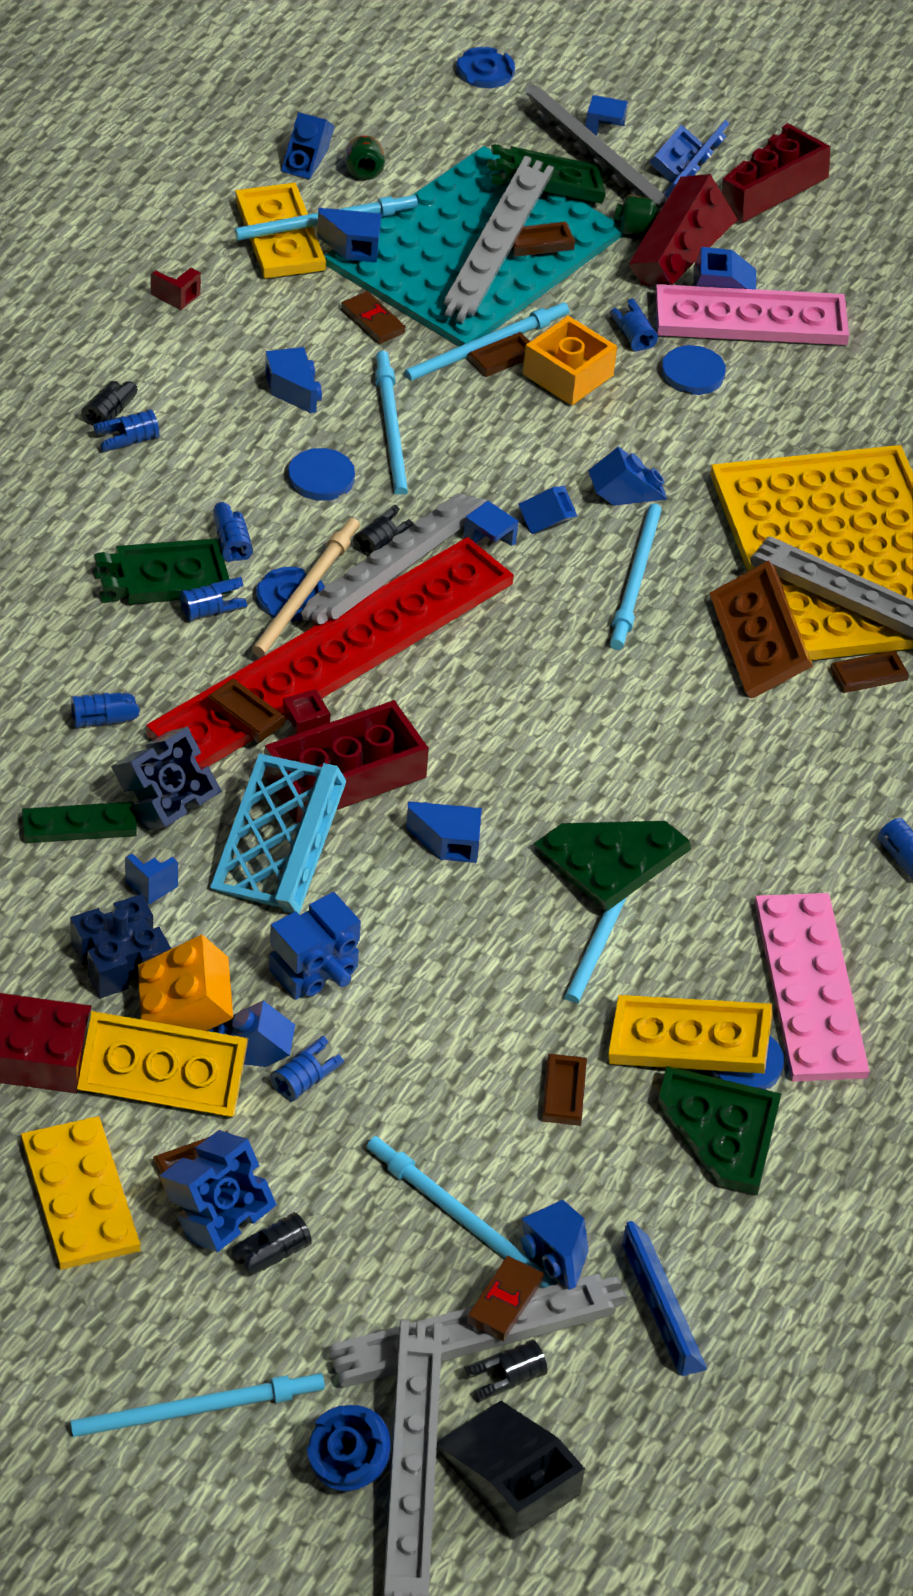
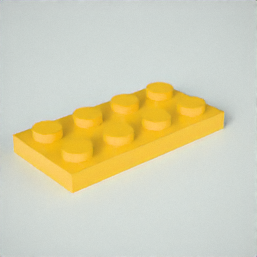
M296 182L235 190V201L244 226L308 215ZM313 227L249 238L264 279L326 270V259Z
M618 995L608 1054L609 1064L666 1068L669 1066L682 1069L765 1074L772 1021V1004Z
M91 1011L77 1089L234 1117L248 1038Z
M99 1116L21 1133V1141L60 1270L141 1251V1244Z

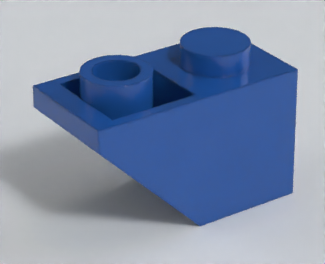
M298 112L281 172L311 179L328 152L335 126L326 119Z
M319 207L317 237L346 260L377 262L382 214Z
M701 247L693 266V286L756 289V269L733 250Z
M305 348L265 351V376L271 395L306 412L316 413L317 401L322 400V390L320 382L314 381L313 360H308Z
M619 446L588 470L596 493L614 506L667 499L662 486L665 482L661 474L654 468L648 469L636 454L631 453L629 455Z
M408 801L406 829L440 860L477 863L482 808Z
M262 1000L240 1010L233 1015V1019L208 1031L248 1038L244 1065L267 1067L290 1056L295 1024Z
M562 1199L521 1218L524 1236L521 1237V1244L530 1259L537 1260L552 1279L556 1278L568 1290H571L577 1286L589 1248L584 1217Z

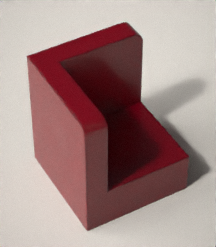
M191 267L177 279L168 277L157 270L150 275L151 295L179 310L185 308L201 295V272Z
M317 689L283 699V710L294 727V735L330 723L331 713Z

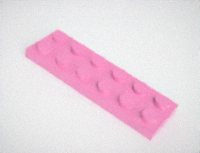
M656 285L657 335L848 345L849 328L845 294Z
M829 893L756 896L755 907L792 1082L868 1078L869 1066Z

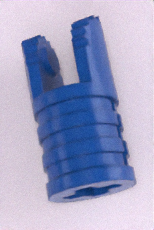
M634 298L627 301L630 312L624 316L616 307L610 310V315L635 352L650 349L656 345L658 335Z
M152 409L93 425L97 435L119 431L121 434L101 442L102 452L130 446L141 441H148L152 438L157 439L160 435L158 422Z
M216 503L213 509V518L223 558L227 562L249 559L253 553V547L242 513L238 511L232 513L231 507L227 503Z
M242 577L212 583L208 586L190 589L189 591H181V608L187 620L190 622L196 618L200 619L204 618V616L218 615L247 607L246 598H233L223 601L221 595L223 592L242 587Z
M107 692L71 696V714L75 728L101 726L104 724L111 725L112 723L134 720L137 716H140L139 706L136 704L135 697L129 694V692H124L123 694H108Z
M896 818L888 822L880 830L877 838L884 845V848L890 852V855L896 859V862L913 879V830L903 818Z
M323 1035L299 1052L280 1069L275 1070L271 1074V1083L275 1090L287 1100L293 1102L306 1090L341 1066L344 1060L338 1054L328 1059L321 1067L313 1055L319 1054L329 1043Z

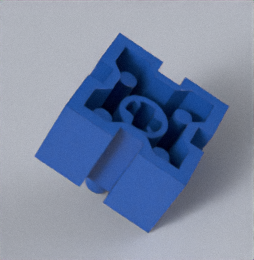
M332 892L309 904L307 912L299 915L295 911L272 923L270 926V945L275 951L269 954V971L294 1000L304 995L314 996L318 994L325 986V981L330 978L339 987L347 986L351 981L350 975L358 967L359 950L356 946L358 941H360V919L335 892Z
M221 1130L216 1131L195 1148L197 1151V1158L195 1160L183 1157L159 1176L170 1202L183 1207L182 1212L177 1217L186 1237L193 1244L215 1252L222 1250L241 1234L238 1226L241 1222L247 1221L254 1224L277 1205L266 1179L256 1176L252 1172L260 1165L249 1140Z

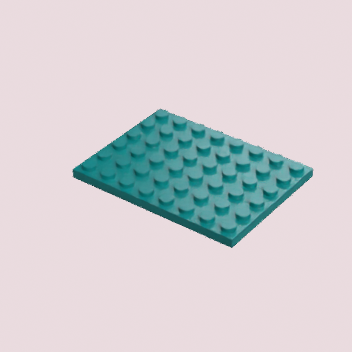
M482 146L412 194L417 197V207L395 211L394 215L381 217L377 262L346 260L333 249L326 253L324 257L327 267L459 347L492 333L624 235L619 228V223L614 222L611 218L578 199L543 191L524 226L567 222L575 240L574 250L514 257L510 250L474 317L467 315L464 322L460 323L456 321L460 312L458 310H455L451 318L445 316L448 306L444 305V300L511 182L508 181L503 185H495L491 182V173L502 174L504 170L492 171L487 168V159L495 161L500 156L492 154L491 149Z

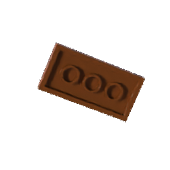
M770 560L709 593L743 687L750 698H755L813 667L776 569Z

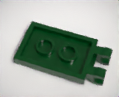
M498 144L491 145L492 154L499 155L500 158L495 159V161L487 159V168L492 171L504 170L502 174H490L493 184L503 185L511 181L526 155L531 157L529 165L531 168H533L537 160L543 162L540 172L544 173L548 165L554 167V171L543 191L603 204L606 191L597 165L511 146L510 149H505Z
M217 538L116 546L115 553L100 552L94 554L96 567H93L95 579H100L103 591H100L99 595L102 603L116 602L123 597H127L128 604L180 600L181 591H189L190 589H197L230 579ZM231 591L221 593V595L231 593Z

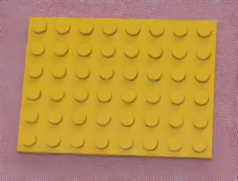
M901 445L711 464L710 476L747 572L756 568L750 562L751 556L763 544V541L771 536L913 600V471ZM779 578L811 660L913 649L912 637Z

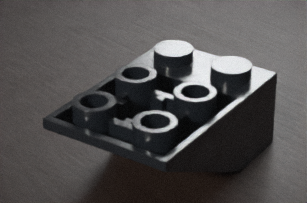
M499 1401L437 1441L436 1450L513 1540L581 1495L585 1467L557 1436L503 1401Z

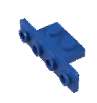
M724 120L704 144L681 124L649 163L672 182L663 193L666 198L669 197L680 177L693 176L700 170L701 167L697 163L703 165L714 152L710 147L715 150L727 137L723 131L730 124L729 122Z

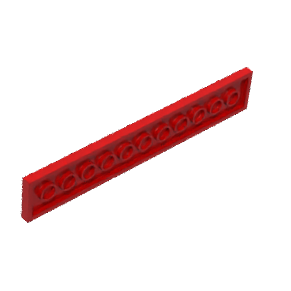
M466 537L377 589L339 618H330L323 624H317L146 725V735L153 741L167 731L188 727L201 751L199 755L195 756L199 767L211 766L254 740L208 706V696L234 678L283 714L286 721L288 717L283 710L284 698L317 689L321 698L326 697L511 586L514 574L469 537Z

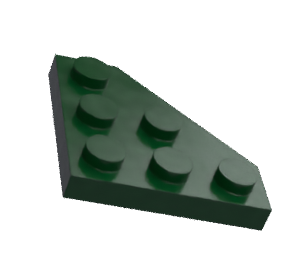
M666 821L561 823L534 843L537 853L606 912L691 850L690 840Z
M667 1066L657 1106L718 1186L758 1196L781 1093Z

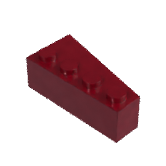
M786 123L779 135L773 134L768 139L767 146L763 149L757 148L752 153V158L749 161H742L723 178L722 194L737 219L745 222L829 178L831 146Z
M711 174L682 176L678 180L629 262V266L642 285H673L695 263L701 247L710 248L738 220Z

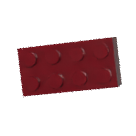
M395 700L267 744L264 750V755L322 767L323 763L338 766L346 779V784L336 810L416 782L427 776L429 748ZM266 766L264 776L270 785L284 777L280 769ZM305 775L292 782L298 794L301 795L313 788L316 777ZM289 785L275 792L283 804L295 798ZM300 805L288 811L296 824L301 821L303 811Z
M0 993V1083L77 1094L92 1005Z

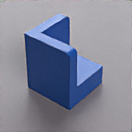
M593 95L587 112L586 127L597 136L601 122L625 126L628 101Z
M565 486L552 487L518 504L532 534L557 523H563L578 517Z
M486 501L465 516L463 539L469 537L473 542L477 543L487 536L492 541L502 539L512 546L516 543L518 520L490 501Z
M131 853L125 857V882L138 895L142 894L149 905L178 887V861L171 857L160 863L156 858H153L143 864Z

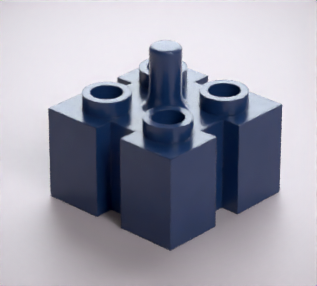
M188 727L167 731L146 744V750L133 752L111 766L124 792L134 791L138 801L132 807L142 826L147 831L167 827L188 813L186 808L200 806L222 792L209 766L199 767L195 756L199 755L201 751Z
M142 894L113 903V911L103 914L99 908L70 917L71 945L81 964H88V977L100 999L128 990V981L139 978V964L171 949L160 927L153 928V914Z

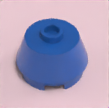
M341 1405L329 1409L316 1420V1426L311 1434L309 1446H307V1454L314 1474L322 1483L336 1490L350 1491L374 1482L383 1474L389 1461L391 1440L385 1422L377 1413L364 1406Z

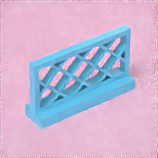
M259 753L210 886L211 890L237 898L280 907L283 911L289 913L297 911L299 914L346 784V779L338 766L323 763L322 767ZM266 766L278 768L284 775L283 778L267 787L261 781ZM305 775L316 777L313 788L299 795L292 782ZM289 785L295 798L276 808L269 795ZM266 798L272 811L253 821L249 814L252 805ZM300 805L303 811L301 821L287 829L281 815ZM277 818L283 831L264 842L258 828ZM253 831L260 844L240 854L237 848L240 838ZM288 839L291 845L289 855L274 862L268 849ZM264 852L271 865L251 875L245 862ZM241 865L247 879L234 886L224 884L227 873ZM275 873L279 879L275 894L271 895L260 892L256 883Z

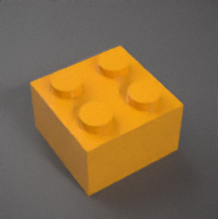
M566 316L526 344L523 375L572 406L614 376L617 345L572 317Z
M201 934L138 965L141 1020L208 1031L233 1019L229 958L204 935Z

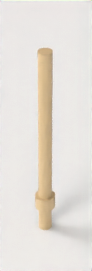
M349 518L341 530L334 532L327 541L326 550L253 646L252 651L256 656L263 657L335 559L338 556H342L351 545L350 539L360 527L357 519Z

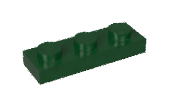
M134 801L22 808L25 843L137 836L135 811L132 807Z

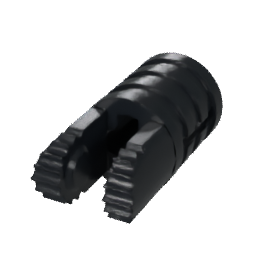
M117 381L109 382L82 408L83 420L85 423L93 426L96 423L116 418L137 394L138 386H136V383L125 381L123 385H119Z
M394 504L354 535V546L357 551L369 557L373 551L385 546L392 541L394 536L403 533L413 526L414 523L408 519L396 528L391 520L397 516L400 508Z
M293 1212L286 1218L278 1220L277 1223L263 1228L242 1242L240 1241V1243L233 1247L230 1255L233 1256L236 1262L244 1263L245 1270L253 1275L279 1263L282 1259L288 1258L302 1248L308 1247L312 1244V1238L304 1220L299 1214Z
M534 1339L516 1346L515 1349H509L504 1353H497L464 1367L468 1377H476L495 1367L502 1380L479 1388V1391L475 1392L478 1402L513 1389L515 1385L523 1384L527 1380L535 1379L537 1376L542 1377L548 1372L544 1354Z

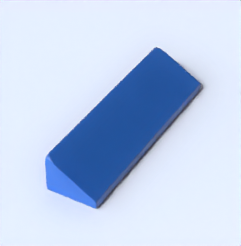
M627 1222L622 1246L678 1375L682 1377L707 1370L708 1368L650 1237L635 1222Z

